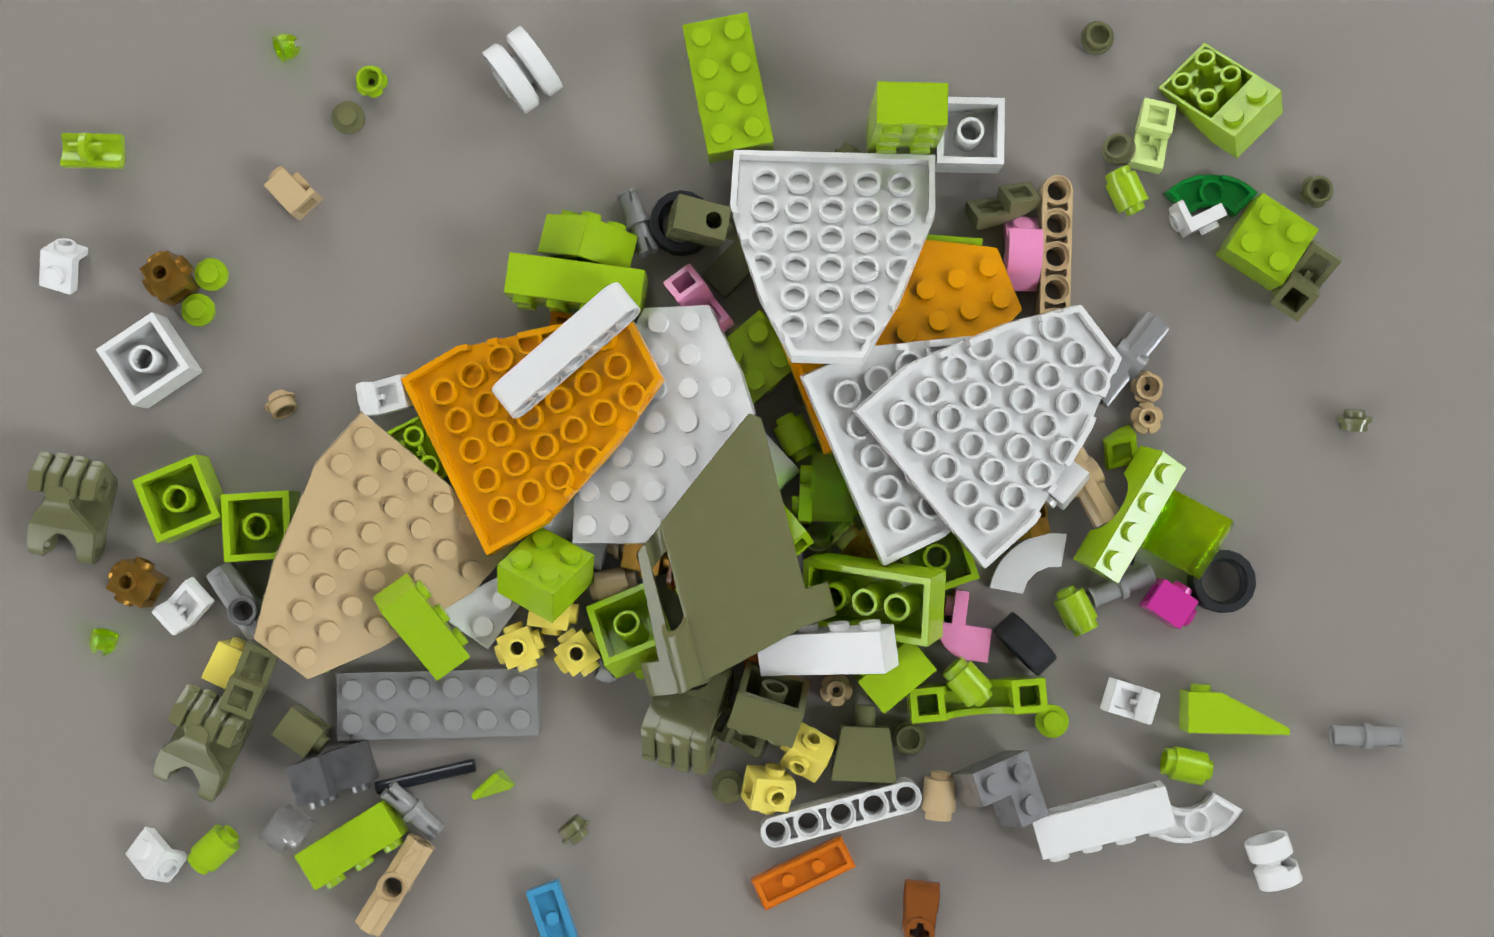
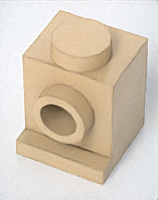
M279 166L273 170L268 177L269 181L264 184L266 189L299 221L324 199L311 188V185L298 171L292 175L284 166Z

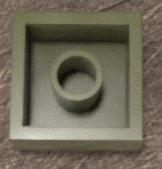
M747 660L734 698L727 727L734 729L742 735H752L765 739L776 746L792 748L805 713L811 681L794 675L761 676L759 664Z

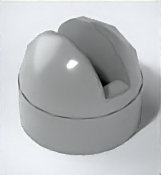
M601 658L600 666L596 668L594 678L606 683L616 681L617 679L604 666L603 659Z

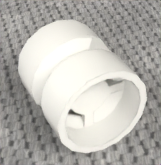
M1282 830L1264 832L1248 838L1244 842L1250 862L1257 865L1253 872L1259 890L1264 892L1280 891L1293 887L1303 880L1297 860L1290 857L1293 853V847L1288 832Z

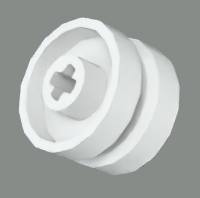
M518 26L506 35V42L514 54L513 57L508 54L503 46L496 43L483 51L482 55L493 70V76L508 97L513 98L520 109L527 114L539 105V97L531 86L533 82L544 95L549 97L563 88V85L532 38L521 26Z

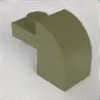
M1313 239L1284 284L1272 290L1270 304L1298 322L1319 298L1320 287L1339 266L1342 258Z

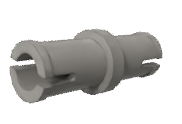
M629 188V194H627L626 190H623L617 194V199L627 220L624 223L627 226V231H631L632 234L638 236L636 242L638 254L640 257H646V252L649 251V254L652 255L659 251V247L649 226V214L644 213L636 188Z
M1145 564L1143 567L1125 573L1119 583L1108 580L1094 587L1087 588L1086 594L1092 606L1097 608L1099 605L1119 597L1126 599L1130 597V593L1155 584L1156 576L1151 566Z
M1362 722L1360 726L1332 724L1329 728V740L1331 746H1361L1363 750H1371L1373 746L1401 748L1404 745V731L1402 726H1372L1371 723Z
M397 781L391 782L389 784L390 788L386 787L380 797L402 815L401 819L405 823H412L427 839L433 840L436 837L435 833L439 834L445 824L423 806L424 802L420 798H413Z

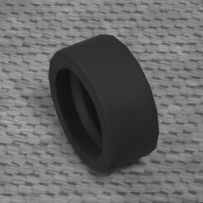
M678 190L667 193L657 201L651 212L650 225L654 239L661 249L671 255L684 257L696 254L706 245L675 242L665 238L662 226L663 217L679 194L704 199L693 192ZM706 221L707 225L713 229V223Z
M1209 550L1197 556L1191 563L1186 576L1187 587L1193 591L1191 596L1199 601L1198 605L1203 609L1217 613L1235 612L1245 607L1253 597L1256 588L1255 572L1250 562L1241 554L1230 550ZM1220 561L1230 563L1235 567L1240 578L1237 593L1232 598L1224 601L1212 599L1205 593L1202 587V576L1205 569L1209 565Z
M1013 612L993 629L1003 644L1037 676L1042 674L1057 659L1056 654L1022 618Z

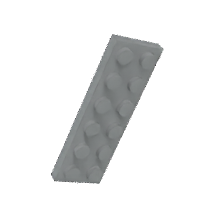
M532 667L522 672H519L518 668L509 670L507 668L453 669L438 681L428 670L337 673L338 741L536 736L540 734L539 667Z

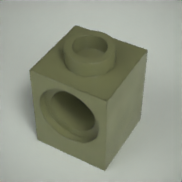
M298 704L289 709L271 735L302 758H306L313 753L318 755L325 748L330 740L326 735L332 726L302 704Z

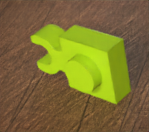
M801 465L798 496H792L791 513L793 516H797V520L801 525L810 526L812 520L814 466Z

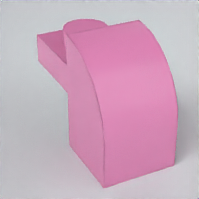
M1021 216L1003 224L1005 243L1003 263L1015 291L1036 292L1042 268L1043 229H1039L1038 218Z
M690 263L663 282L678 306L709 305L712 307L723 333L735 325L731 317L714 298L705 281Z
M952 589L951 596L946 595L944 602V615L948 616V622L943 621V637L938 639V641L948 652L957 657L962 656L965 660L988 663L992 629L967 625L966 616L970 592Z

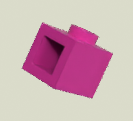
M1156 578V583L1151 585L1138 606L1171 628L1181 629L1182 626H1188L1197 613V610L1194 608L1199 601L1190 596L1193 591L1181 582L1175 580L1172 584L1166 579Z

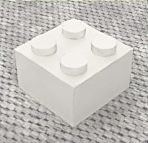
M948 97V125L933 154L935 155V172L998 174L1004 165L1005 98Z
M151 312L96 349L131 404L142 408H150L203 372L168 318Z

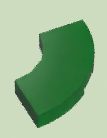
M1200 174L1178 182L1163 195L1173 205L1183 200L1190 215L1197 210L1212 208L1222 203L1227 215L1233 218L1258 192L1247 183L1228 175Z

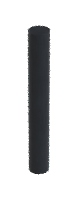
M468 759L375 781V790L377 794H382L386 787L390 788L389 784L394 780L404 789L476 772L475 760Z

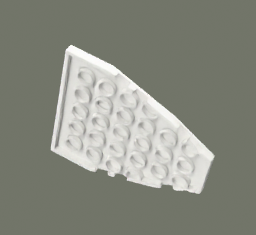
M734 150L730 199L731 216L759 301L791 363L863 365L900 304L935 217V155Z
M709 305L643 309L636 326L665 381L622 444L574 495L572 543L645 544L748 413L756 414L744 373L739 363L735 360L729 347L730 344L718 324L719 321L713 308Z
M1073 305L1003 323L910 362L857 406L853 412L977 563L986 569L1037 523L1042 514L1039 511L1049 494H1054L1059 486L1056 482L1065 467H1070L1091 432L1097 419L1094 417L1101 398L1106 397L1110 388V379L1116 373L1122 357L1083 306Z
M972 336L877 345L873 347L863 365L824 364L800 376L878 559L884 566L945 537L951 530L853 410L904 365Z

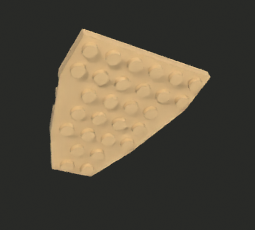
M361 411L313 466L311 476L298 501V506L291 523L287 527L272 562L259 619L254 631V639L305 678H313L373 652L400 637L379 611L373 597L404 574L408 573L414 582L421 579L432 594L428 599L433 606L440 603L446 609L473 593L517 542L492 556L486 555L455 489Z

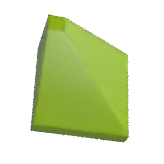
M1125 425L1102 439L1106 470L1129 465L1137 452L1136 433L1130 425Z
M498 769L472 793L471 797L477 800L511 789L515 783L502 769Z

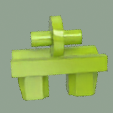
M85 132L61 133L63 151L60 166L63 168L124 169L126 161L124 135Z

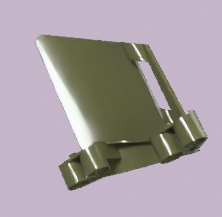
M748 413L638 552L658 654V660L647 663L641 662L649 696L681 694L693 687L708 683L712 680L711 677L757 654L800 628L836 615L827 580L819 585L806 588L804 586L762 419ZM666 551L684 614L681 624L674 631H668L652 570Z

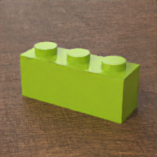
M406 573L373 598L382 615L438 681L470 658L464 646L469 641L458 626L452 629L447 622L451 618L441 604L438 603L433 606L428 598L432 594L422 580L414 582L410 575Z
M383 799L304 848L294 857L315 891L324 885L329 890L345 880L344 872L352 867H355L358 872L374 862L375 859L372 855L383 849L387 854L404 842L401 837L409 829L401 819L399 812Z

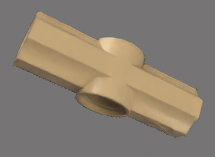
M1082 446L1073 461L1089 472V480L1074 498H1078L1094 528H1097L1109 522L1118 513L1119 508L1104 484L1105 477L1101 468L1091 456L1087 455Z
M409 833L388 869L378 880L376 888L355 920V923L358 924L361 930L369 935L381 936L434 851L435 847L430 841L420 835ZM390 877L397 878L402 884V891H393L388 885V879Z

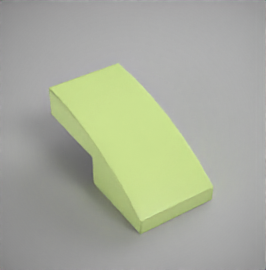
M1144 98L1133 136L1136 152L1134 157L1128 162L1130 168L1160 174L1164 166L1167 142L1173 131L1176 104Z

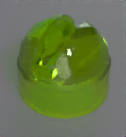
M282 33L272 37L273 48L282 62L294 59L300 52L301 46H295L293 41L298 40L293 34Z
M105 628L92 629L89 638V648L94 654L98 650H102L103 656H106L115 650L119 634Z

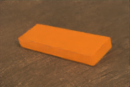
M840 834L751 877V882L766 911L856 867Z

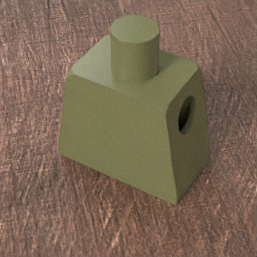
M679 194L672 203L665 238L711 247H719L725 239L740 242L733 219H730V207ZM706 221L712 222L714 229L710 228Z
M856 704L855 723H840L830 769L832 781L896 783L890 729L888 725L875 724V705Z

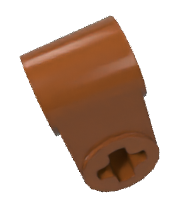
M905 879L902 920L904 937H915L910 929H916L917 923H922L924 930H926L921 931L919 937L935 936L936 915L940 901V882Z

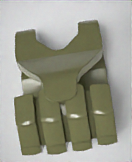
M42 451L38 453L29 471L26 489L34 492H43L45 496L42 505L33 513L28 524L27 548L29 553L40 556L46 555L56 547L58 535L64 534L76 548V560L79 563L96 565L105 551L108 523L118 487V479L106 463L101 461L90 462L89 458L83 456H75L73 458V456L66 453H57L56 456L49 452Z
M731 668L711 677L712 680L699 690L690 689L681 694L653 696L640 733L642 758L644 760L655 762L658 758V765L664 768H672L675 762V769L680 772L688 773L692 767V771L696 774H707L715 760L719 747L717 736L712 735L716 720L727 707L733 686L734 674Z
M188 683L174 703L167 721L178 727L170 743L160 750L153 769V777L166 782L181 767H189L194 771L200 784L198 796L213 802L226 787L234 765L254 726L255 718L253 717L249 720L218 708L222 696L219 698L217 693L209 689H205L202 692V689L198 686Z

